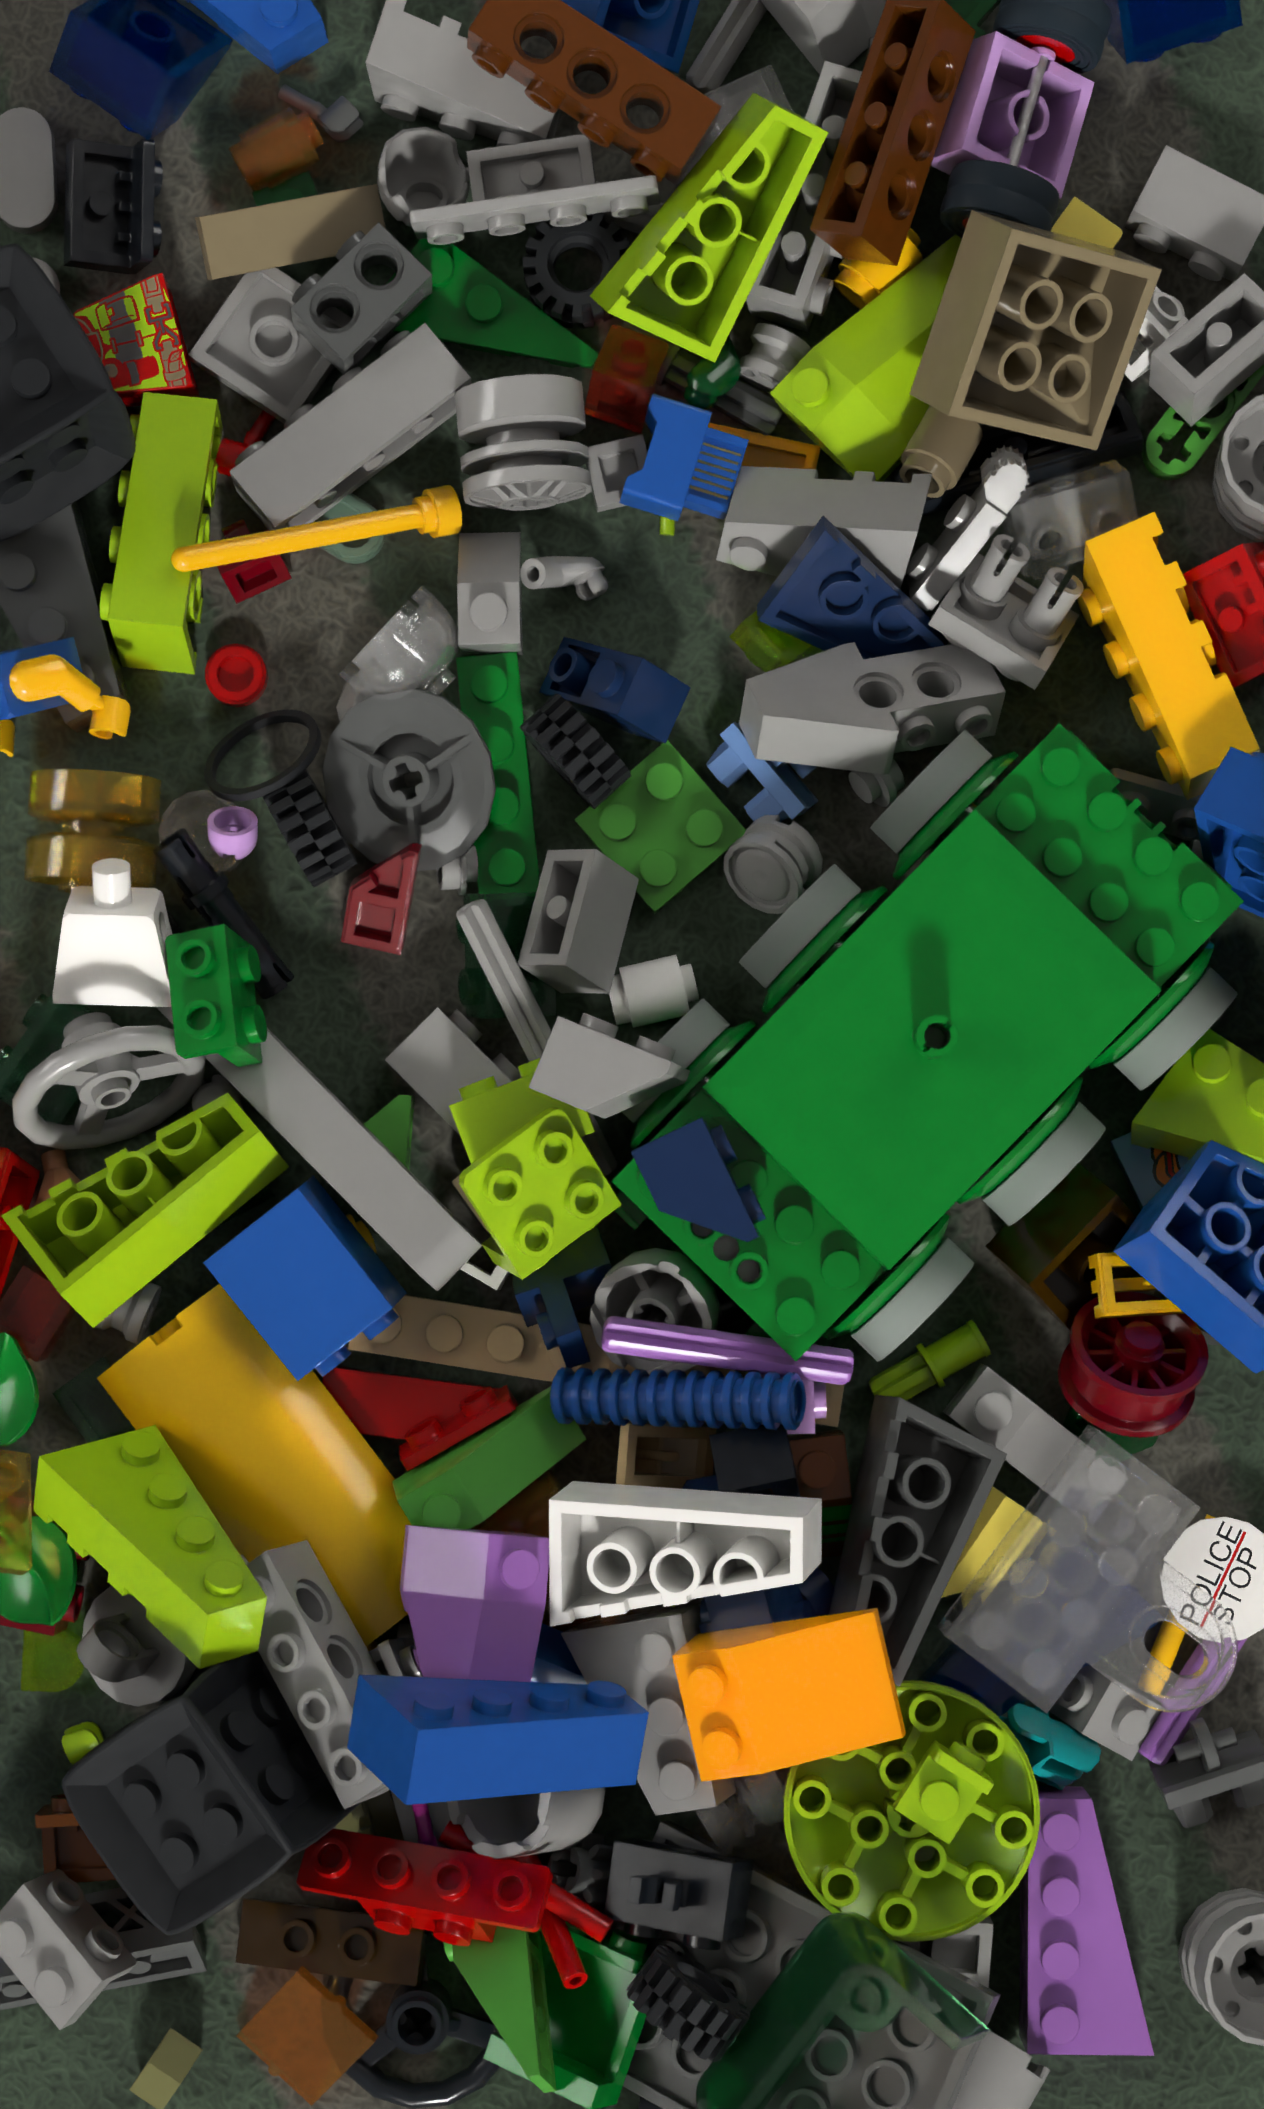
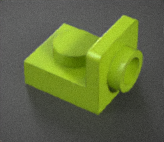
M933 1740L893 1803V1807L905 1817L947 1844H950L982 1793L988 1795L994 1786L990 1776L982 1771L988 1761L957 1740H954L949 1749Z

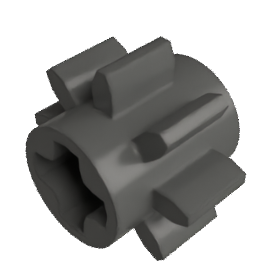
M591 1832L576 1846L553 1852L547 1866L553 1874L552 1882L592 1907H595V1904L605 1906L613 1846L604 1845V1834Z

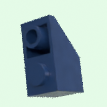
M564 637L550 663L549 671L539 692L550 698L556 693L560 694L575 709L628 733L666 744L691 687L642 657Z
M701 1117L631 1151L659 1211L745 1242L761 1237L756 1223L765 1220V1214L751 1185L747 1184L738 1188L727 1166L738 1160L722 1125L710 1129L706 1120Z

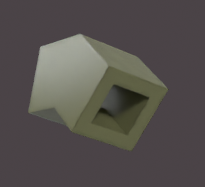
M169 2028L129 2090L156 2109H164L203 2049L174 2029Z

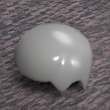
M425 126L402 129L385 142L378 164L377 185L382 202L397 221H403L406 226L411 227L410 211L466 203L470 190V184L468 183L470 180L469 168L464 166L458 154L457 142L450 135Z

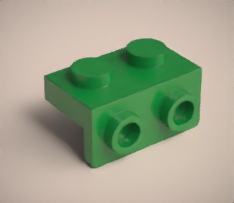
M225 924L167 936L165 944L176 1053L184 1059L218 1053L238 1068L262 1063L260 1043L265 1042L267 1039V1024L263 1010L259 1005H256L254 982L260 981L261 966L255 947Z

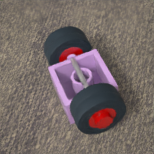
M1001 0L993 32L973 39L931 163L932 167L950 175L947 192L944 195L940 208V220L952 233L961 238L963 237L971 210L1051 232L1052 221L1057 212L1059 199L1062 198L1095 83L1081 76L1080 73L1091 71L1097 66L1101 59L1104 40L1108 35L1111 24V11L1103 0Z

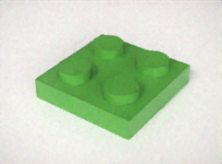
M668 740L666 744L662 743L630 771L632 776L596 809L589 806L574 819V822L601 853L639 878L636 893L654 914L724 855L730 846L738 838L742 837L746 831L742 824Z

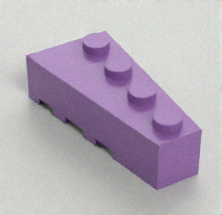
M1037 1786L1040 1801L1038 1839L1028 1869L1020 1881L1019 2037L1028 2054L1154 2056L1092 1798L1083 1787L1065 1786L1063 1790H1058L1051 1786Z

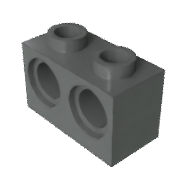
M379 222L366 235L362 231L354 233L338 250L336 254L338 262L323 277L317 273L310 276L302 283L292 297V301L295 303L291 307L293 327L342 375L356 368L432 294V274ZM382 264L393 269L396 276L390 283L378 286L367 282L363 274L369 267ZM331 307H342L353 316L346 326L337 329L323 325L319 318L326 309Z

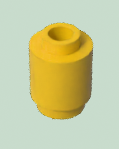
M911 228L909 229L897 266L844 258L838 265L840 273L833 280L835 287L850 303L861 310L923 260L922 254L917 248L921 243L919 236Z

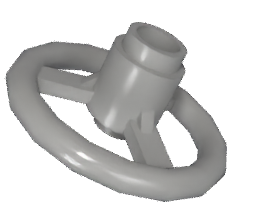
M94 1012L81 1015L69 1022L64 1028L63 1035L65 1039L62 1043V1048L48 1056L25 1076L12 1098L13 1122L15 1127L33 1143L61 1150L97 1148L133 1138L163 1123L191 1100L204 1080L205 1055L188 1059L180 1057L176 1053L174 1029L160 1025L120 1027L118 1024L113 1023L110 1016L105 1013ZM151 1050L163 1052V1054L141 1058L130 1053V1051ZM178 1074L170 1087L151 1102L122 1116L105 1120L108 1109L116 1108L127 1102L140 1081ZM54 1084L71 1085L76 1088L81 1105L74 1125H62L45 1121L38 1114L37 1105L46 1091Z

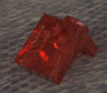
M612 325L592 370L584 409L585 414L641 434L656 381L667 356L668 344L625 327Z

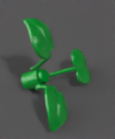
M6 1332L0 1333V1447L16 1442L27 1432L33 1423L39 1405V1391L34 1372L16 1338ZM31 1516L23 1521L15 1535L8 1528L0 1525V1539L5 1543L0 1546V1615L16 1623L54 1626L66 1613L72 1601L77 1581L75 1550L67 1544V1533L56 1522L52 1521L47 1524L39 1516Z

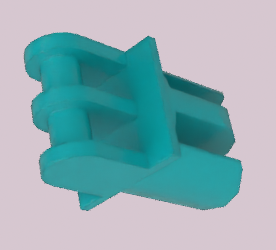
M1046 1701L1041 1702L1034 1708L1018 1703L1008 1710V1718L999 1716L1020 1742L1029 1759L1035 1779L1058 1790H1063L1065 1786L1078 1780L1083 1772H1090L1100 1760L1101 1749L1098 1743L1081 1734L1073 1727L1050 1718L1048 1702Z

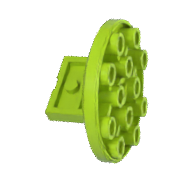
M903 1680L900 1687L896 1685L895 1687L906 1735L900 1739L789 1767L783 1796V1821L787 1843L794 1864L804 1883L826 1909L854 1928L858 1926L891 1940L920 1942L952 1936L967 1930L995 1912L1009 1898L1026 1873L1034 1854L1040 1825V1801L1035 1775L1029 1759L1018 1739L996 1713L982 1702L955 1688L933 1682ZM933 1740H936L948 1749L954 1740H957L988 1761L982 1771L987 1773L994 1782V1786L988 1795L984 1793L980 1795L950 1844H947L905 1817L893 1807V1803Z

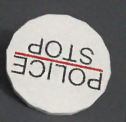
M1225 1516L1199 1520L1179 1532L1165 1551L1160 1571L1163 1600L1175 1620L1195 1636L1220 1643L1244 1640L1264 1629V1533L1248 1522Z

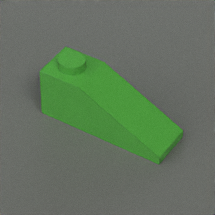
M551 1386L518 1405L513 1412L393 1480L392 1484L396 1499L410 1523L417 1526L471 1529L485 1521L584 1442L586 1437L575 1420L570 1424H560L555 1419L550 1403Z
M497 1926L492 1943L471 1939L469 1946H456L443 1942L448 1960L454 1961L526 2076L543 2093L557 2091L540 1930L532 1933Z

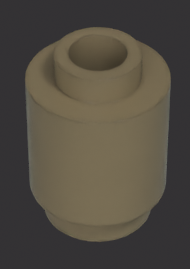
M930 406L901 455L902 467L900 469V477L903 482L911 483L913 474H932L927 497L930 498L941 497L946 490L954 488L983 438L980 425L977 422L948 416Z

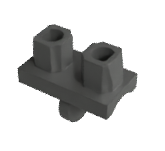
M1201 1717L1190 1721L1193 1739L1172 1746L1175 1755L1170 1757L1167 1764L1161 1766L1153 1762L1149 1763L1153 1780L1169 1810H1174L1185 1828L1208 1822L1213 1816L1208 1797L1230 1790L1231 1797L1237 1807L1247 1809L1264 1803V1748L1255 1729L1235 1735L1233 1728L1229 1727L1210 1734L1205 1720Z

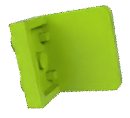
M549 1107L464 1169L459 1177L460 1187L491 1234V1237L482 1243L484 1249L494 1264L522 1280L544 1266L552 1257L581 1235L594 1228L602 1219L622 1205L567 1114L556 1107Z

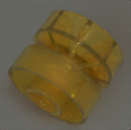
M45 769L30 772L27 814L40 821L61 824L62 828L61 832L40 833L26 838L24 880L58 886V891L71 893L72 888L78 886H93V863L102 859L118 858L130 863L131 887L156 888L158 858L152 851L157 845L143 839L113 834L124 833V828H143L159 823L161 780L138 774L86 769Z

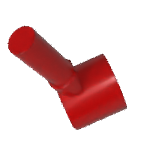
M263 410L251 429L247 431L243 443L224 437L216 455V464L219 465L218 473L231 476L229 471L235 467V461L238 456L250 445L261 441L276 418Z

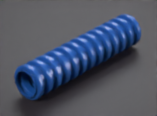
M562 1367L557 1371L552 1381L550 1403L552 1413L560 1424H570L575 1420L577 1424L588 1425L593 1419L597 1425H607L612 1420L614 1425L625 1426L630 1420L634 1426H644L649 1421L652 1426L662 1427L668 1421L672 1427H682L687 1422L689 1427L700 1428L706 1422L710 1428H720L725 1423L727 1428L738 1429L744 1423L748 1429H758L763 1423L765 1428L769 1430H777L781 1424L786 1430H796L804 1418L806 1392L803 1381L799 1374L795 1372H787L783 1378L777 1372H768L762 1378L759 1372L749 1371L744 1378L741 1372L730 1371L724 1377L720 1371H710L705 1376L702 1371L692 1370L686 1376L682 1370H673L667 1375L666 1371L655 1369L649 1375L647 1370L635 1369L631 1374L626 1369H616L612 1374L609 1369L598 1368L593 1374L592 1370L588 1368H579L574 1372L571 1368Z

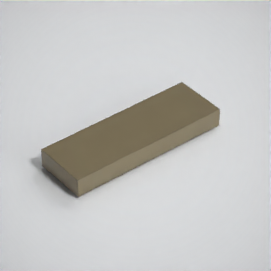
M377 184L195 217L208 280L336 256L341 246L354 233L362 231L366 235L378 222L385 228Z

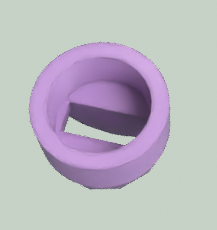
M227 806L219 808L209 815L207 819L208 840L211 849L222 858H226L227 855H235L236 860H240L252 852L258 839V819L251 810L239 806Z

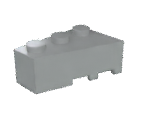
M386 0L365 62L374 100L381 103L380 108L383 112L404 121H415L416 116L419 115L440 122L439 128L453 137L472 140L474 135L478 134L498 141L497 147L554 138L563 111L559 108L556 113L544 110L527 97L524 92L527 87L507 74L503 78H497L479 67L472 59L474 52L467 48L468 38L458 35L462 23L443 15L439 26H436L404 12L407 0ZM523 50L524 53H526L528 56L532 58L543 59L539 56H536L532 53Z

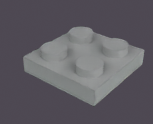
M271 268L243 275L188 356L192 363L285 424L286 420L296 410L312 401L335 367L293 327L291 307L295 303L292 301V297L302 284L278 268ZM336 307L326 309L319 318L323 325L334 329L346 326L352 319Z

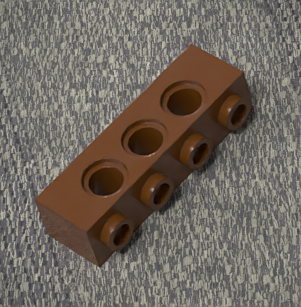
M487 0L468 29L467 48L474 52L472 59L479 67L497 78H503L507 74L527 87L524 92L536 105L551 113H556L558 108L579 121L577 127L588 139L606 148L611 143L632 156L630 162L635 169L644 176L655 175L657 182H661L663 178H666L673 184H678L714 128L722 108L721 105L561 0ZM540 36L552 44L554 52L546 58L535 59L524 53L521 43L529 37ZM594 71L605 79L607 87L599 93L588 94L576 86L573 78L580 72ZM645 105L657 113L660 122L652 128L641 129L629 121L626 112L634 106Z
M886 0L810 226V230L846 259L893 266L898 265L976 32L945 0Z

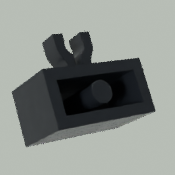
M641 1838L614 1841L604 1914L615 1921L625 1922L624 1933L629 1935L661 1938L662 1930L684 1934L683 1945L706 1950H720L721 1942L744 1937L754 1860Z

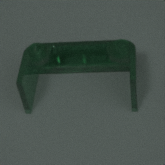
M850 1911L831 1914L819 1921L751 2010L749 2021L721 2060L712 2062L703 2073L696 2088V2103L698 2109H764L835 2015L855 2030L874 2032L890 2025L902 2009L906 2007L953 2051L983 2040L990 2029L867 1918Z

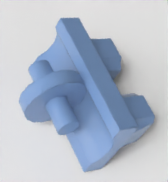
M733 722L720 734L724 742L716 749L706 765L727 788L733 786L748 771H751L764 789L744 806L747 814L753 821L764 815H779V822L789 817L794 819L804 814L818 802V799L787 763L755 759L739 723ZM789 763L802 779L817 768L816 766Z

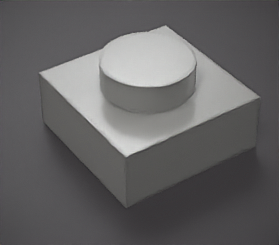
M643 434L588 447L589 462L585 463L586 469L590 471L591 489L597 512L627 506L619 502L627 476L643 469L647 456Z

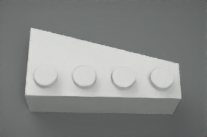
M572 1481L549 1499L550 1626L572 1623L575 1619L601 1615V1618L626 1614L632 1609L663 1604V1607L685 1604L691 1599L720 1594L721 1597L800 1584L822 1562L821 1498Z

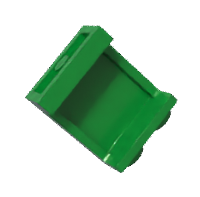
M565 1921L588 1979L578 1988H565L544 1935L541 1933L557 2090L553 2091V2093L586 2109H598L616 2105L646 2020L645 2018L647 2017L646 2014L636 2010L633 2006L634 2001L630 2000L627 1996L628 1991L626 1989L652 1953L646 1950L647 1940L639 1936L626 1934L624 1930L613 1929L611 1934L607 1932L600 1943ZM499 2033L491 2034L483 2059L531 2081L522 2070Z

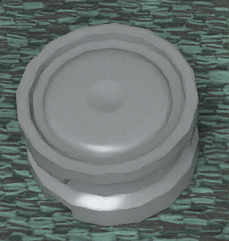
M764 815L756 819L746 829L744 835L730 846L724 856V873L729 885L737 896L752 908L770 914L785 912L818 879L822 872L823 862L818 844L809 832L795 821L790 825L779 822V815Z

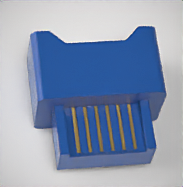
M653 393L645 417V423L652 434V439L643 469L627 476L619 503L675 521L679 520L683 507L724 520L749 440L709 428L711 411Z

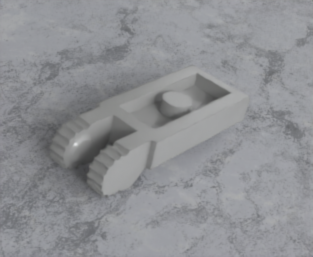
M1003 445V448H996L997 451L991 452L992 457L987 458L980 466L982 482L970 497L964 494L957 499L945 517L944 526L946 528L933 545L924 543L911 558L906 569V574L909 575L907 577L910 599L927 612L929 609L932 611L1004 521L1007 513L1021 497L1020 492L1026 491L1025 486L1029 485V473L1027 472L1023 454L1019 453L1018 448L1013 449L1011 445L1010 447Z

